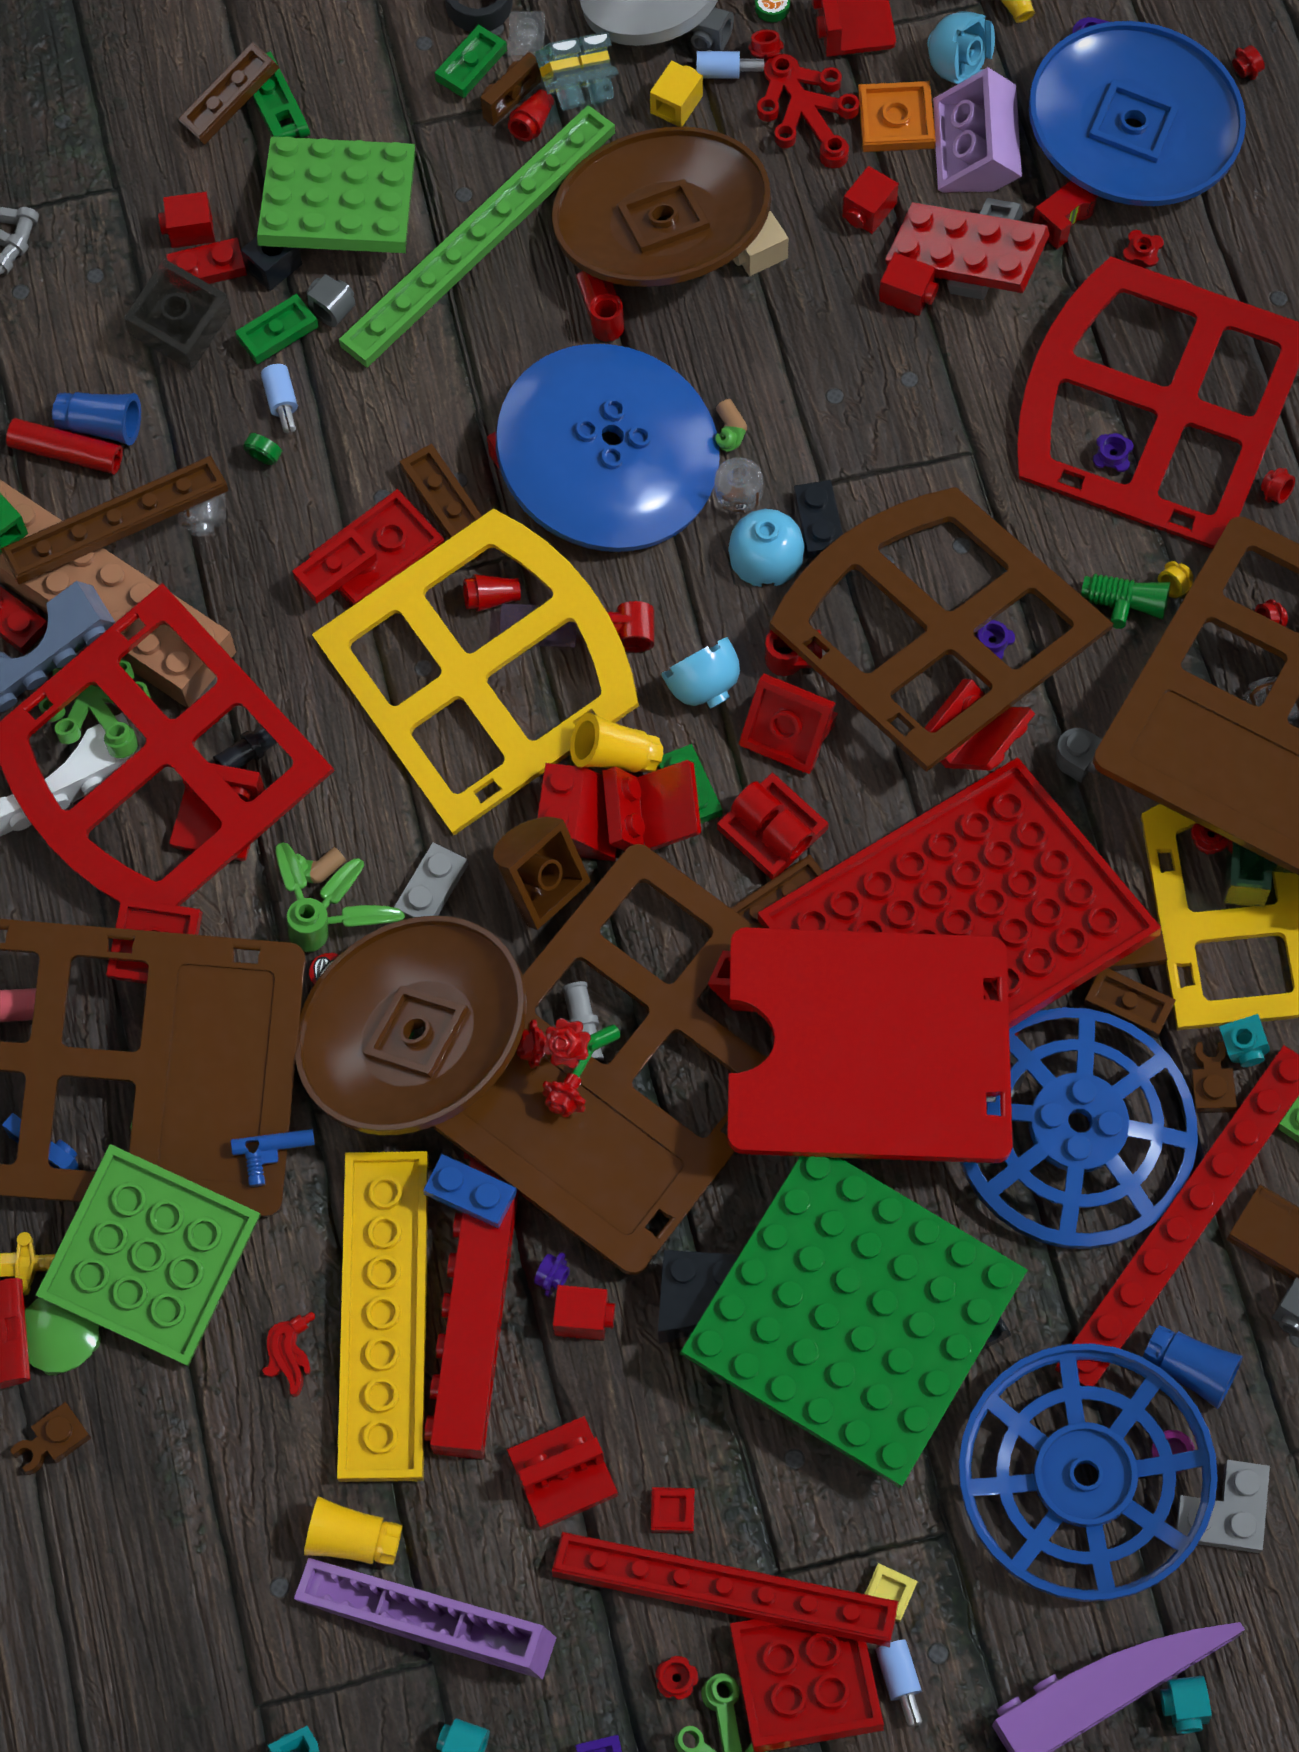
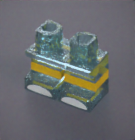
M609 32L548 43L534 53L547 94H557L563 111L585 104L581 90L583 87L588 88L592 104L603 103L614 97L611 78L619 73L616 67L611 66L607 48L612 46Z

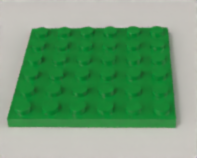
M800 1156L685 1343L680 1355L901 1489L1028 1269L841 1158Z

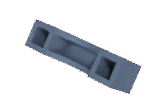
M75 581L46 603L48 611L46 633L40 644L32 652L19 658H11L4 652H0V712L14 706L17 703L16 697L24 691L33 690L41 686L47 680V674L55 668L64 667L77 656L76 653L86 645L89 646L116 623L93 585Z

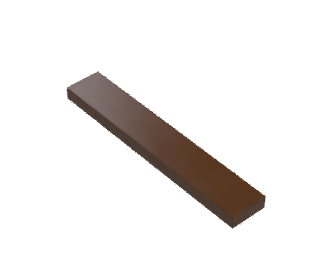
M210 455L1 548V551L19 585L228 491V486Z

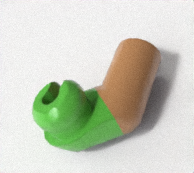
M726 399L716 407V411L725 425L720 434L716 433L715 441L723 451L727 452L733 451L741 445L747 431V424L733 401Z
M335 847L330 849L318 861L306 860L305 857L296 854L307 883L323 882L346 862L343 854Z

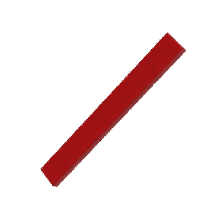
M566 1532L561 1534L552 1567V1577L885 1647H890L898 1611L899 1601Z

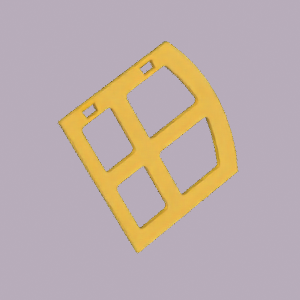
M495 509L484 514L312 634L453 835L459 833L543 774L545 763L557 764L569 756L572 732L581 716L594 712L595 715L616 723L639 707L633 673L622 641L609 614L590 585L573 565L546 540L522 523ZM488 548H496L536 576L553 592V596L477 651L466 653L428 602L425 595L429 589ZM398 613L405 618L439 665L441 675L399 705L392 706L353 654L351 645L390 616ZM567 622H575L594 662L601 694L535 741L529 740L489 686L488 678ZM461 699L465 701L504 755L505 760L502 765L465 791L455 794L450 790L417 744L412 733L416 727L455 700ZM495 781L500 790L480 803L475 794Z
M1161 804L1142 813L1141 822L1158 922L1161 924L1168 959L1166 970L1171 998L1176 1000L1173 1011L1177 1030L1221 1026L1255 1014H1259L1261 1022L1299 1018V875L1270 861L1277 898L1275 904L1193 912L1187 905L1176 835L1192 828L1196 822ZM1171 852L1174 871L1161 873L1158 853ZM1280 936L1283 938L1293 985L1292 992L1213 1001L1207 1000L1203 996L1195 951L1197 944ZM1177 966H1190L1193 985L1181 988Z

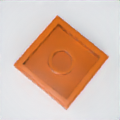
M930 81L858 85L863 152L935 149L936 140Z

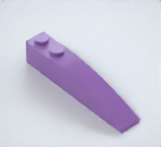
M308 1558L294 1597L298 1602L376 1629L542 1680L556 1641V1637L543 1625Z
M1240 1622L1193 1629L1153 1639L1113 1653L1070 1673L1060 1680L1053 1674L1034 1686L1033 1689L1036 1695L1022 1703L1020 1698L1016 1697L998 1708L996 1711L1000 1717L995 1719L992 1727L1008 1752H1053L1167 1682L1168 1679L1175 1677L1235 1640L1245 1629Z

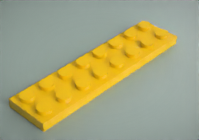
M427 1151L345 1152L337 1479L339 1482L424 1481L428 1196L424 1195L423 1189L428 1182Z

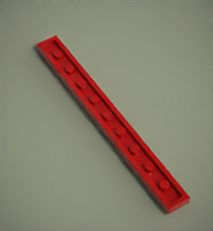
M1283 1045L1072 1344L1092 1343L1122 1349L1298 1098L1299 1054ZM1077 1360L1080 1386L1095 1387L1111 1363ZM1058 1363L1055 1370L1061 1374L1060 1364Z

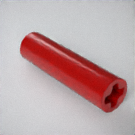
M18 418L12 419L6 434V444L10 448L110 474H116L121 465L123 448L118 444Z

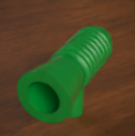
M1094 574L1092 577H1084L1081 596L1091 604L1114 607L1111 622L1114 623L1113 627L1123 629L1126 626L1130 608L1164 620L1170 582L1135 583L1134 580L1129 581V579L1124 580V578L1119 579L1118 577Z

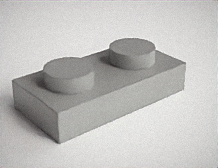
M433 842L394 908L400 909L407 919L421 916H438L468 866L467 859Z

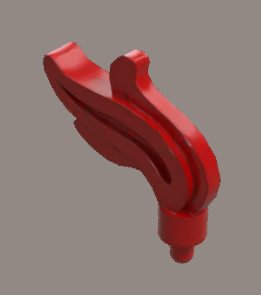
M309 1312L303 1317L299 1314L290 1321L274 1324L267 1336L269 1365L263 1368L262 1371L268 1377H275L283 1371L290 1383V1393L293 1397L298 1396L303 1387L304 1378L300 1366L304 1368L306 1375H309L311 1371L308 1356L297 1346L296 1341L298 1335L309 1328L307 1324L315 1319L313 1312Z

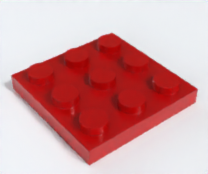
M756 1619L730 1623L753 1752H765L884 1731V1722L866 1642Z

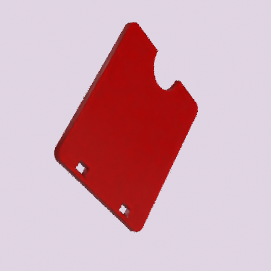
M750 927L740 928L734 932L730 944L729 1004L741 1005L760 1014L771 1027L774 1036V1046L766 1060L757 1067L745 1072L729 1073L727 1141L733 1151L740 1154L975 1163H1001L1010 1156L1013 1140L1007 949L1000 939L992 936ZM983 982H997V1001L984 999ZM1000 1096L1001 1116L987 1115L986 1097Z

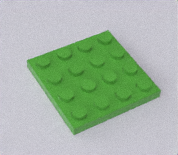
M271 137L257 232L258 246L406 253L415 164V144L368 142L362 140H329L325 138Z
M110 1144L36 1296L189 1366L261 1214Z

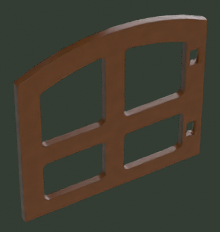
M957 487L924 494L894 505L866 519L841 535L824 549L798 576L779 604L770 621L769 628L927 772L1112 629L1114 623ZM951 522L1007 571L957 609L947 611L888 560L879 549L918 531ZM850 570L860 571L926 631L871 673L862 672L809 624L823 600ZM1031 593L1041 599L1072 628L1021 668L1012 669L978 640L974 633L1023 596ZM814 641L826 654L819 659L806 646ZM945 655H953L991 690L940 730L934 733L928 732L901 708L891 696ZM896 718H899L911 729L906 736L891 724Z

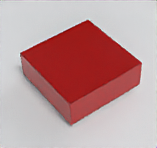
M652 1487L651 1533L694 1534L695 1488Z

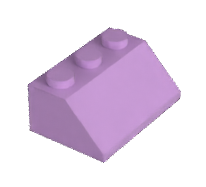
M987 67L933 98L939 191L942 193L994 192L1022 177L1016 84Z

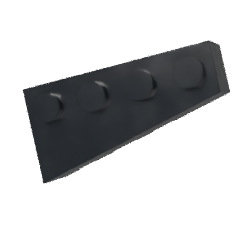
M664 1250L658 1323L659 1344L673 1342V1339L690 1337L739 1255Z

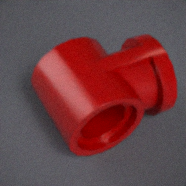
M629 601L617 606L616 612H607L626 652H645L653 648L655 609L652 605L641 601Z
M770 630L765 642V662L772 673L778 676H789L801 668H812L794 650L789 654L777 652L778 648L790 647ZM814 641L806 646L819 659L822 658V648Z

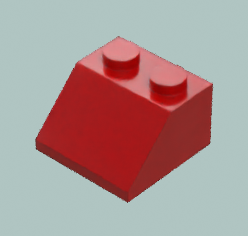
M545 763L538 818L555 817L564 820L580 858L615 861L617 847L609 844L603 776L586 767Z

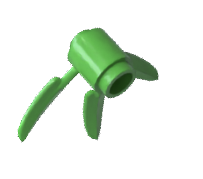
M283 842L275 847L277 863L285 888L288 891H294L297 899L287 912L289 939L291 943L299 945L304 952L317 951L326 943L329 935V924L343 923L346 927H355L404 920L405 915L400 909L380 905L349 906L342 909V915L327 917V907L330 903L337 904L340 902L364 868V861L352 859L344 864L320 891V896L324 899L321 903L313 898H304L301 889L306 887L307 881L301 864L290 845Z

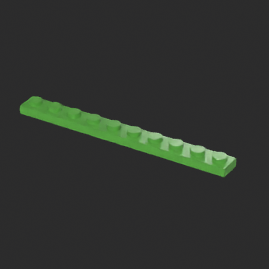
M587 105L340 337V347L368 368L555 191L583 159L599 149L615 134V124Z

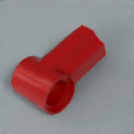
M584 271L577 273L576 280L591 320L593 335L605 342L618 339L624 331L622 301L616 295L613 283L593 277Z

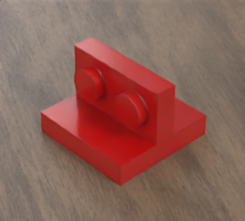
M763 673L758 681L738 745L810 774L815 767L823 741L835 725L838 713L833 710L836 702Z
M121 898L116 928L199 935L203 912L196 908ZM113 939L111 952L132 953L134 941ZM109 960L106 976L109 979L147 984L149 966L144 962Z
M585 1416L507 1449L540 1530L618 1496V1491L605 1464L602 1448L597 1437L594 1438Z

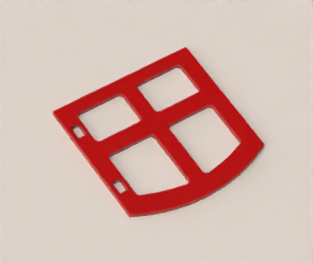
M1110 256L1087 277L1066 302L1051 325L1036 355L1026 383L1020 411L1017 443L1019 479L1213 549L1229 521L1235 517H1240L1299 369V322ZM1119 293L1133 295L1193 316L1196 319L1190 339L1172 383L1169 386L1157 385L1074 354L1073 351L1085 332ZM1226 330H1233L1276 345L1280 349L1279 357L1257 412L1253 416L1242 415L1203 401L1198 397L1199 390L1221 336ZM1067 382L1156 415V422L1130 483L1121 484L1056 461L1051 457L1052 417L1058 387L1061 383ZM1186 427L1200 429L1236 442L1241 446L1240 454L1218 509L1212 515H1207L1162 499L1158 495L1175 449ZM1063 472L1083 479L1081 489L1059 482ZM1173 512L1194 519L1192 529L1169 522Z
M163 583L0 721V766L13 795L28 820L46 843L77 874L119 903H121V898H129L180 906L335 771ZM140 618L145 627L131 639L127 640L121 633ZM163 624L169 625L217 677V683L175 719L168 718L120 666L121 659ZM90 685H97L146 738V744L73 808L63 810L39 768L30 744V737ZM47 697L53 705L35 720L28 712ZM235 706H243L293 760L292 767L251 802L243 801L195 748V741ZM172 767L220 819L222 825L214 835L162 880L153 881L107 854L89 840V833L163 768Z

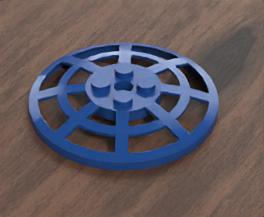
M1069 1007L1041 1010L1009 1029L1010 1054L1018 1061L1010 1069L1011 1092L1015 1083L1026 1070L1042 1087L1032 1105L1011 1103L1012 1121L1029 1122L1030 1136L1034 1146L1019 1158L1012 1147L1010 1156L1004 1161L1007 1167L989 1182L980 1171L978 1163L960 1162L965 1177L980 1201L999 1220L1016 1232L1040 1243L1061 1248L1092 1249L1111 1246L1133 1238L1151 1227L1163 1216L1188 1181L1193 1169L1198 1144L1197 1117L1193 1098L1186 1081L1170 1055L1152 1037L1135 1025L1114 1015L1087 1008ZM1078 1018V1039L1053 1041L1031 1051L1015 1035V1033L1025 1027L1045 1020ZM1095 1021L1110 1024L1129 1033L1145 1044L1155 1055L1138 1067L1120 1051L1105 1044L1095 1042ZM1077 1051L1076 1073L1064 1074L1056 1078L1040 1061L1056 1053ZM1094 1054L1115 1062L1129 1074L1111 1086L1105 1080L1093 1075ZM1165 1068L1173 1077L1181 1095L1186 1115L1187 1132L1164 1127L1161 1102L1150 1079ZM1139 1087L1148 1102L1152 1124L1129 1120L1128 1110L1123 1099ZM996 1096L995 1102H986L987 1115L1001 1116L1000 1096ZM1072 1113L1085 1115L1089 1121V1130L1083 1133L1074 1131L1068 1122L1069 1115ZM1127 1137L1150 1141L1145 1159L1134 1174L1131 1173L1118 1155ZM1162 1144L1185 1149L1183 1162L1175 1181L1165 1196L1153 1206L1140 1184L1146 1180L1155 1167L1162 1150ZM1046 1159L1052 1165L1067 1171L1064 1191L1043 1183L1032 1175L1030 1170ZM1106 1166L1119 1184L1103 1192L1081 1194L1084 1173L1098 1170ZM1019 1180L1036 1195L1050 1202L1062 1205L1059 1230L1045 1227L1024 1217L1007 1205L999 1194ZM1127 1196L1140 1215L1133 1222L1112 1230L1076 1233L1079 1208L1104 1206Z
M1092 1343L1065 1344L1044 1349L1019 1360L1001 1373L983 1392L970 1414L962 1437L958 1463L960 1491L966 1514L977 1537L990 1555L1011 1575L1030 1587L1057 1598L1081 1602L1112 1601L1133 1596L1157 1585L1176 1571L1194 1551L1208 1526L1215 1505L1218 1481L1216 1453L1209 1429L1197 1405L1183 1387L1163 1369L1139 1355L1117 1347ZM1077 1360L1112 1363L1136 1372L1144 1377L1145 1380L1131 1399L1106 1388L1080 1386ZM1060 1364L1063 1388L1038 1397L1020 1413L1016 1412L999 1397L1009 1386L1024 1375L1046 1365ZM1159 1389L1171 1398L1184 1415L1195 1437L1198 1450L1172 1454L1170 1444L1163 1430L1145 1410ZM1082 1400L1104 1402L1119 1408L1122 1412L1110 1428L1096 1423L1085 1422ZM1065 1402L1068 1425L1060 1428L1050 1437H1047L1030 1423L1035 1416L1045 1409ZM989 1411L1008 1427L998 1452L997 1477L972 1479L971 1462L974 1442L980 1425ZM1136 1421L1151 1437L1159 1457L1135 1459L1124 1437ZM1018 1437H1021L1039 1452L1034 1474L1009 1476L1011 1453ZM1080 1464L1092 1465L1098 1473L1097 1482L1091 1486L1081 1485L1074 1477V1469ZM1201 1467L1203 1482L1200 1505L1193 1526L1186 1536L1164 1521L1170 1512L1174 1500L1176 1472ZM1162 1474L1161 1497L1156 1511L1152 1514L1132 1499L1137 1488L1138 1478ZM1037 1491L1042 1503L1049 1510L1035 1530L1020 1513L1013 1498L1014 1493ZM1000 1495L1001 1503L1009 1520L1026 1539V1542L1013 1559L999 1547L988 1532L978 1511L975 1496ZM1121 1514L1143 1528L1129 1541L1117 1547L1107 1549L1103 1525L1113 1521ZM1062 1522L1073 1526L1085 1527L1090 1552L1070 1550L1050 1542L1049 1539ZM1154 1536L1176 1550L1165 1563L1150 1574L1129 1584L1115 1587L1110 1562L1118 1561L1135 1553ZM1040 1551L1064 1562L1092 1565L1097 1589L1082 1590L1060 1586L1035 1576L1027 1571V1568Z

